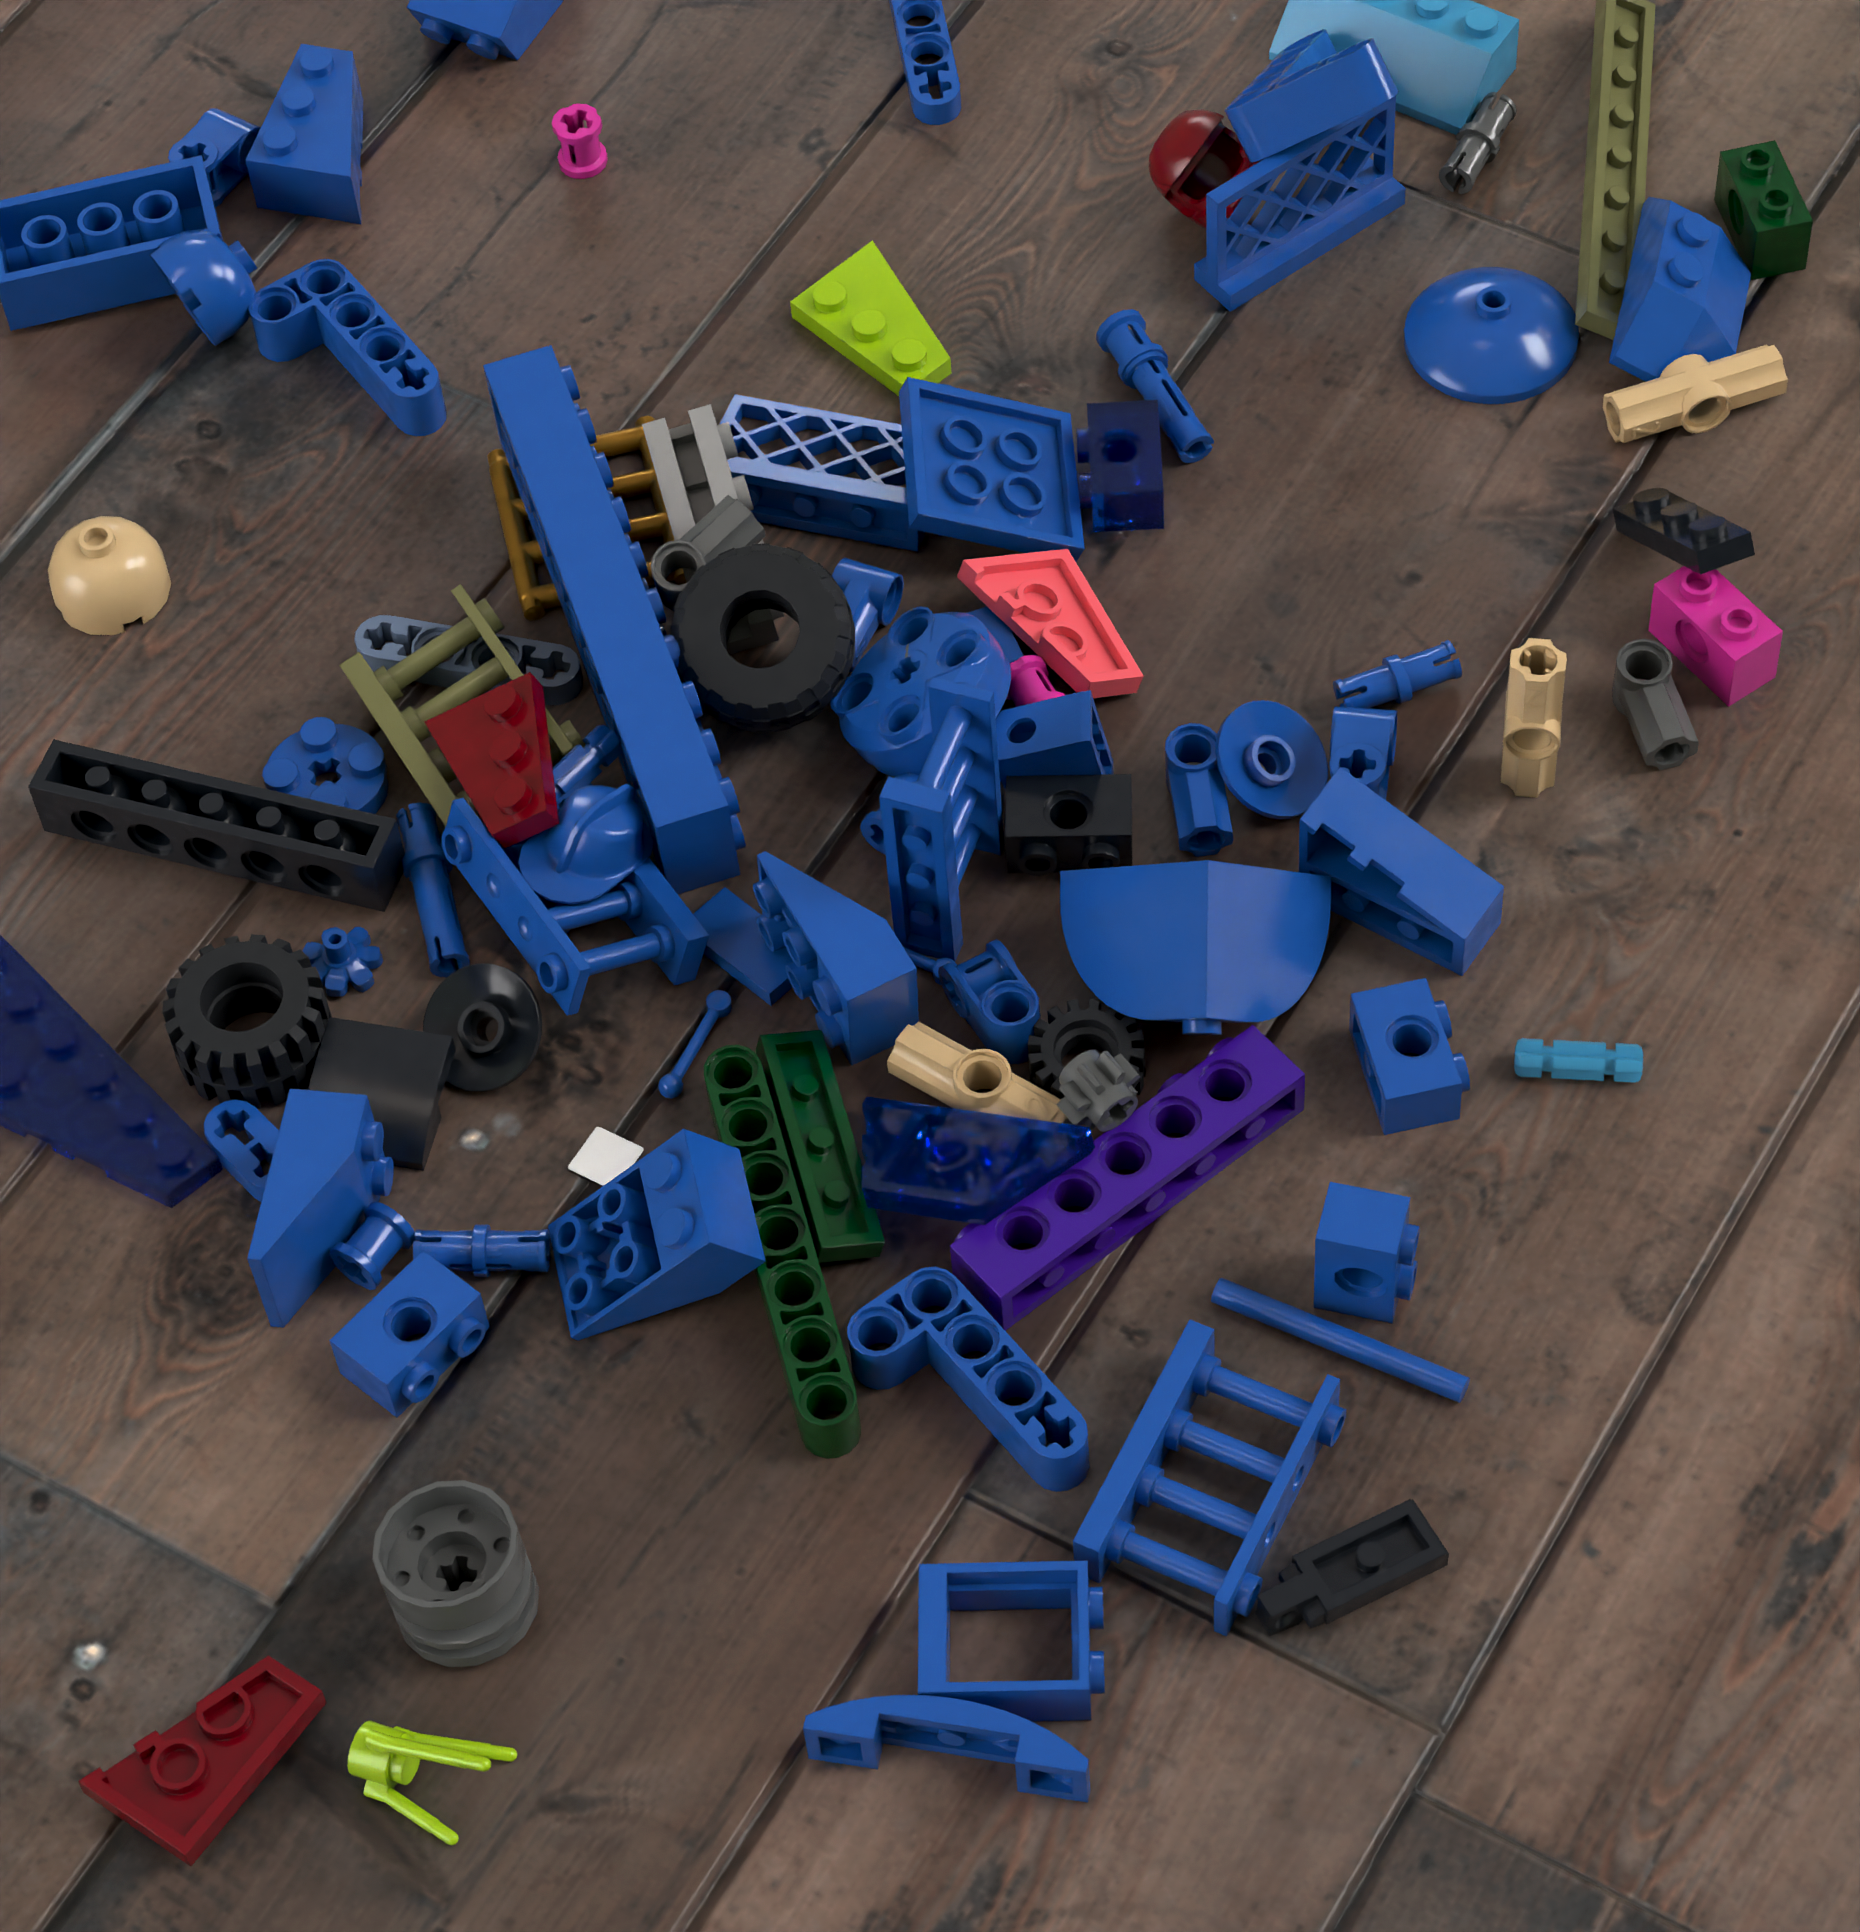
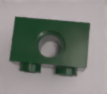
M1776 141L1720 151L1714 201L1738 254L1751 272L1750 280L1806 269L1813 220Z

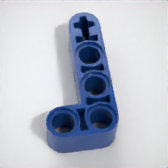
M319 259L310 262L254 294L248 310L258 348L261 354L268 360L276 362L290 361L324 344L401 431L412 436H426L436 432L443 426L446 421L447 411L436 367L340 262L331 259Z
M939 1267L921 1268L870 1301L851 1317L847 1326L852 1371L857 1380L863 1385L876 1390L890 1389L901 1384L930 1364L1029 1476L1041 1487L1055 1492L1068 1491L1077 1487L1086 1478L1090 1463L1087 1423L1083 1416L957 1277L948 1270ZM930 1306L945 1308L938 1313L928 1314L921 1312ZM876 1343H887L892 1345L891 1347L881 1351H873L867 1349L869 1346L874 1345ZM972 1351L986 1353L985 1356L979 1359L962 1357V1355ZM1011 1397H1022L1029 1400L1018 1406H1010L1003 1403Z

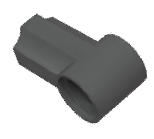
M727 495L680 540L665 543L653 555L651 571L655 587L661 602L670 610L674 611V606L680 592L689 583L675 585L666 581L673 571L686 568L696 572L702 565L716 558L718 554L732 548L736 549L758 544L766 536L764 528L756 520L753 513L738 499Z
M1637 639L1626 643L1619 650L1616 658L1612 687L1613 704L1620 713L1627 717L1646 765L1656 766L1659 770L1680 766L1685 759L1697 753L1699 741L1671 676L1673 665L1671 654L1666 647L1657 641Z

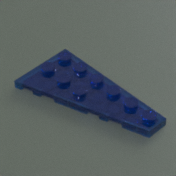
M0 935V1126L23 1137L27 1134L37 1137L51 1144L54 1152L71 1160L78 1157L105 1170L108 1178L170 1208H173L220 1173L223 1168L219 1156Z

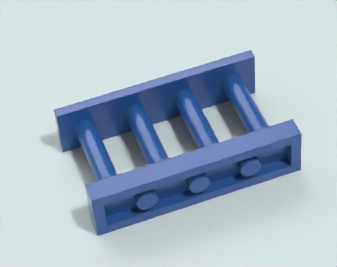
M932 677L928 686L933 737L932 748L917 781L909 782L888 776L879 799L894 933L905 948L938 959L950 958L956 962L963 945L959 899L960 882L975 849L1001 855L1004 848L994 692L980 689L966 682L955 683Z
M460 798L452 801L446 828L442 833L441 847L447 860L451 864L456 865L536 973L542 988L553 996L567 1016L578 1013L588 977L651 959L659 965L674 986L695 980L709 934L650 858L606 894L591 902L573 905L565 904L547 909L521 875L519 866L515 867L501 848V844L491 835L486 825L481 822L466 800ZM619 917L627 923L637 937L579 952L564 931Z
M1189 1319L1073 1540L1074 1561H1088V1577L1097 1583L1101 1582L1111 1561L1120 1564L1126 1559L1215 1596L1214 1631L1227 1636L1237 1615L1240 1614L1248 1617L1256 1604V1598L1260 1594L1263 1579L1257 1575L1322 1445L1333 1447L1341 1433L1347 1410L1339 1406L1340 1379L1327 1374L1313 1403L1221 1367V1359L1215 1357L1214 1329ZM1212 1392L1300 1427L1286 1457H1280L1193 1422V1414L1189 1411L1198 1394L1207 1397ZM1184 1447L1271 1482L1272 1485L1258 1513L1254 1514L1164 1477V1469L1160 1467L1169 1450L1178 1452ZM1154 1502L1244 1539L1229 1570L1226 1571L1135 1533V1525L1131 1523L1140 1505L1149 1508Z

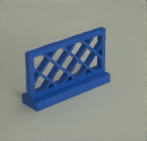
M1396 95L1365 113L1261 160L1207 193V256L1194 263V280L1231 312L1404 205L1406 188L1393 178ZM1375 116L1363 136L1359 137L1358 135L1367 121ZM1331 143L1319 163H1314L1322 149ZM1354 146L1355 148L1339 171L1335 170L1349 148ZM1372 153H1374L1373 160L1370 158ZM1286 171L1274 191L1269 190L1279 174ZM1306 173L1311 174L1295 198L1291 197ZM1242 197L1231 216L1226 218V207ZM1261 201H1266L1251 225L1247 224Z
M734 395L720 424L729 422L737 453L744 451L750 458L735 457L727 461L732 478L744 475L754 510L750 511L758 522L918 552L925 537V532L909 529L906 488L899 487L906 484L901 424ZM743 417L767 421L768 424L745 432L739 423ZM805 429L822 431L823 435L801 442L794 433ZM779 438L787 446L766 455L758 447ZM861 439L877 441L880 445L857 452L850 443ZM835 448L843 456V458L820 465L814 458L818 454ZM889 459H893L899 466L897 469L880 475H876L870 468L872 465ZM800 461V463L805 467V469L790 467L787 465ZM856 472L861 479L845 477L844 475Z

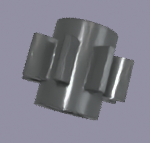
M1096 1050L1085 1051L1073 1058L1062 1070L1059 1076L1061 1084L1059 1090L1065 1097L1057 1103V1106L1075 1128L1084 1123L1089 1130H1093L1095 1127L1100 1131L1112 1130L1125 1122L1136 1109L1138 1104L1136 1094L1138 1092L1132 1084L1140 1078V1075L1121 1053L1113 1058L1108 1051H1103L1101 1055Z

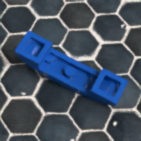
M891 1695L844 1702L826 1707L805 1717L803 1731L809 1759L878 1769L883 1744L1015 1764L1018 1792L1087 1803L1089 1800L1090 1775L1088 1758L1051 1731L1030 1720L995 1707L949 1697Z

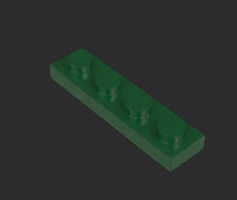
M822 1030L760 1035L755 1051L763 1067L819 1263L880 1257L885 1240Z

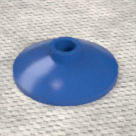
M1265 700L1252 701L1239 706L1222 722L1216 737L1215 754L1217 755L1216 761L1220 774L1231 793L1247 808L1269 818L1289 819L1305 813L1325 787L1328 779L1326 753L1319 736L1312 726L1291 708L1277 702ZM1260 763L1263 764V766L1265 767L1266 771L1261 767Z

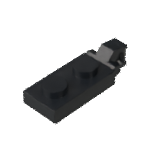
M1409 1499L1293 1555L1292 1564L1279 1572L1278 1579L1281 1583L1257 1595L1258 1603L1257 1611L1255 1612L1269 1636L1299 1625L1303 1620H1305L1310 1629L1320 1626L1324 1622L1327 1625L1447 1566L1449 1553L1415 1501Z

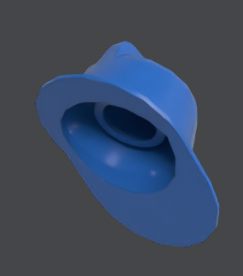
M627 783L617 789L604 785H588L574 791L565 800L558 812L559 824L529 837L523 844L518 866L521 875L533 891L551 902L573 905L591 902L606 894L651 856L653 838L649 828L644 823L639 806L635 802L634 788Z

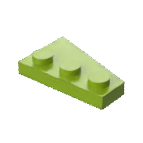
M873 240L790 301L793 319L897 396H899V391L907 377L938 384L952 374L950 356Z

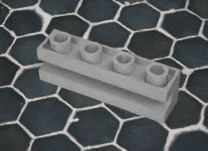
M711 404L689 410L691 423L668 429L665 418L642 424L674 540H680L727 495L738 499L749 510H754L744 475L732 478L727 461L728 459L738 457L729 422L717 425ZM763 539L758 544H764ZM683 568L686 582H689L695 572L691 569ZM763 609L755 610L742 617L731 630L727 643L728 654H734L778 641L779 637L774 620L785 617L784 612Z

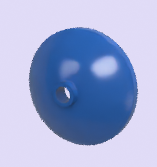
M1478 267L1447 275L1432 283L1420 293L1407 313L1404 327V346L1408 359L1415 371L1435 389L1467 402L1505 404L1526 400L1541 394L1553 387L1565 376L1577 354L1579 326L1575 325L1576 315L1569 302L1547 282L1515 269Z

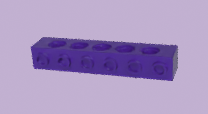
M1251 1025L1234 1039L1227 1037L1221 1040L1210 1050L1206 1059L1186 1074L1178 1073L1166 1080L1157 1094L1134 1110L1132 1115L1121 1125L1106 1131L1085 1147L1077 1146L1071 1149L1062 1157L1053 1171L1035 1184L1026 1183L1019 1187L1008 1198L1005 1206L984 1221L976 1220L963 1228L957 1235L954 1243L950 1245L953 1275L957 1277L1006 1331L1302 1112L1305 1101V1073L1254 1025ZM1219 1097H1231V1098H1234V1100H1232V1101H1219V1100H1216V1098H1219ZM1171 1133H1181L1186 1136L1180 1138H1170L1165 1135ZM1124 1169L1136 1171L1135 1173L1130 1175H1120L1115 1173L1119 1170ZM1072 1206H1080L1086 1208L1085 1210L1080 1212H1068L1064 1210ZM1022 1243L1035 1245V1247L1028 1250L1012 1248Z

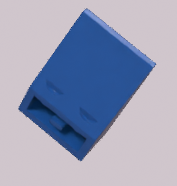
M764 851L758 854L759 881L753 884V891L762 909V915L756 917L759 932L770 951L774 952L786 946L790 957L794 961L785 966L790 984L801 1000L810 997L818 1011L815 1014L819 1030H822L827 1045L830 1048L840 1046L851 1066L894 1046L896 1038L908 1024L912 1026L919 1022L917 968L887 920L770 853Z
M686 1129L679 1131L548 1225L570 1336L575 1340H581L719 1294L766 1262L740 1150Z

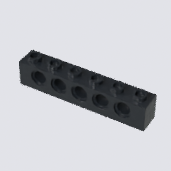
M53 739L28 786L41 824L46 832L385 912L403 874L402 858L405 855L397 820L368 812Z

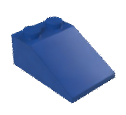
M289 1089L247 1257L271 1327L284 1328L336 1267L329 1255L330 1250L336 1243H346L366 1220L364 1211L371 1202H379L380 1196H388L390 1194L394 1175L393 1160L391 1157H385L383 1125L381 1122L374 1120L367 1095Z

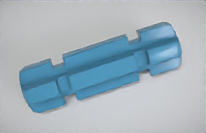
M1521 1038L1517 1040L1515 1045L1514 1070L1515 1074L1520 1077L1541 1078L1542 1071L1551 1072V1078L1604 1081L1605 1074L1613 1075V1081L1635 1083L1640 1081L1642 1076L1643 1050L1638 1044L1615 1043V1049H1606V1043L1553 1040V1046H1543V1039Z

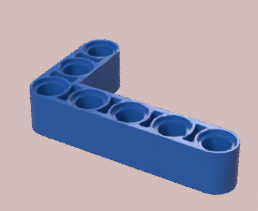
M1322 29L1282 50L1224 111L1249 161L1253 163L1365 113L1393 98L1399 91L1373 38L1359 42L1337 53L1326 29Z

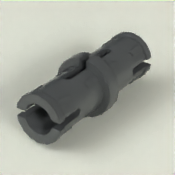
M1497 92L1488 93L1483 98L1481 106L1472 121L1460 128L1455 139L1457 140L1456 148L1439 172L1440 182L1449 191L1454 192L1461 178L1464 177V181L1459 187V194L1468 193L1473 188L1474 182L1485 163L1491 162L1500 151V146H1498L1500 138L1517 112L1516 105L1508 96L1502 94L1496 106L1492 109L1491 107L1497 99Z

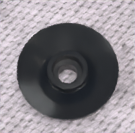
M473 964L452 973L435 990L426 1008L423 1032L453 1037L456 1052L446 1081L465 1090L476 1092L493 1091L515 1081L533 1061L541 1041L542 1014L535 993L520 975L508 968L495 964ZM496 1019L498 1021V1031L495 1038L489 1041L486 1036V1027L490 1021Z

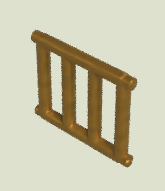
M651 416L640 417L635 422V427L596 435L597 443L590 444V446L594 445L597 454L604 452L606 457L637 450L641 451L645 470L612 477L614 487L607 488V490L611 489L614 498L621 496L622 499L651 493L656 513L629 519L631 531L627 533L632 543L663 536L665 544L669 541H674V536L642 424L655 420ZM495 449L487 456L490 467L489 472L519 602L522 606L524 617L527 620L540 619L544 616L545 609L561 606L553 583L540 586L535 565L545 563L537 540H529L525 523L529 518L522 499L519 498L518 489L503 449ZM652 561L646 562L649 576L645 577L648 586L655 585L651 571ZM683 568L673 571L666 581L675 580L677 585L686 584Z

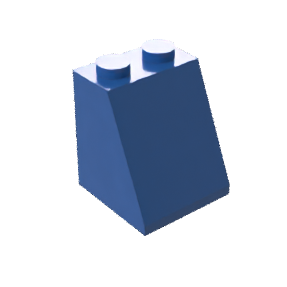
M410 0L407 9L421 24L420 31L437 42L449 44L451 39L467 43L466 46L471 51L488 59L495 60L498 54L519 60L564 0Z

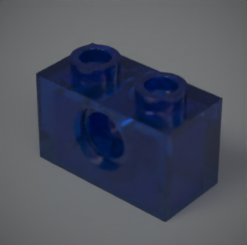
M1158 400L1087 403L1088 428H1076L1078 464H1090L1089 473H1078L1080 509L1092 508L1093 532L1164 529V489Z

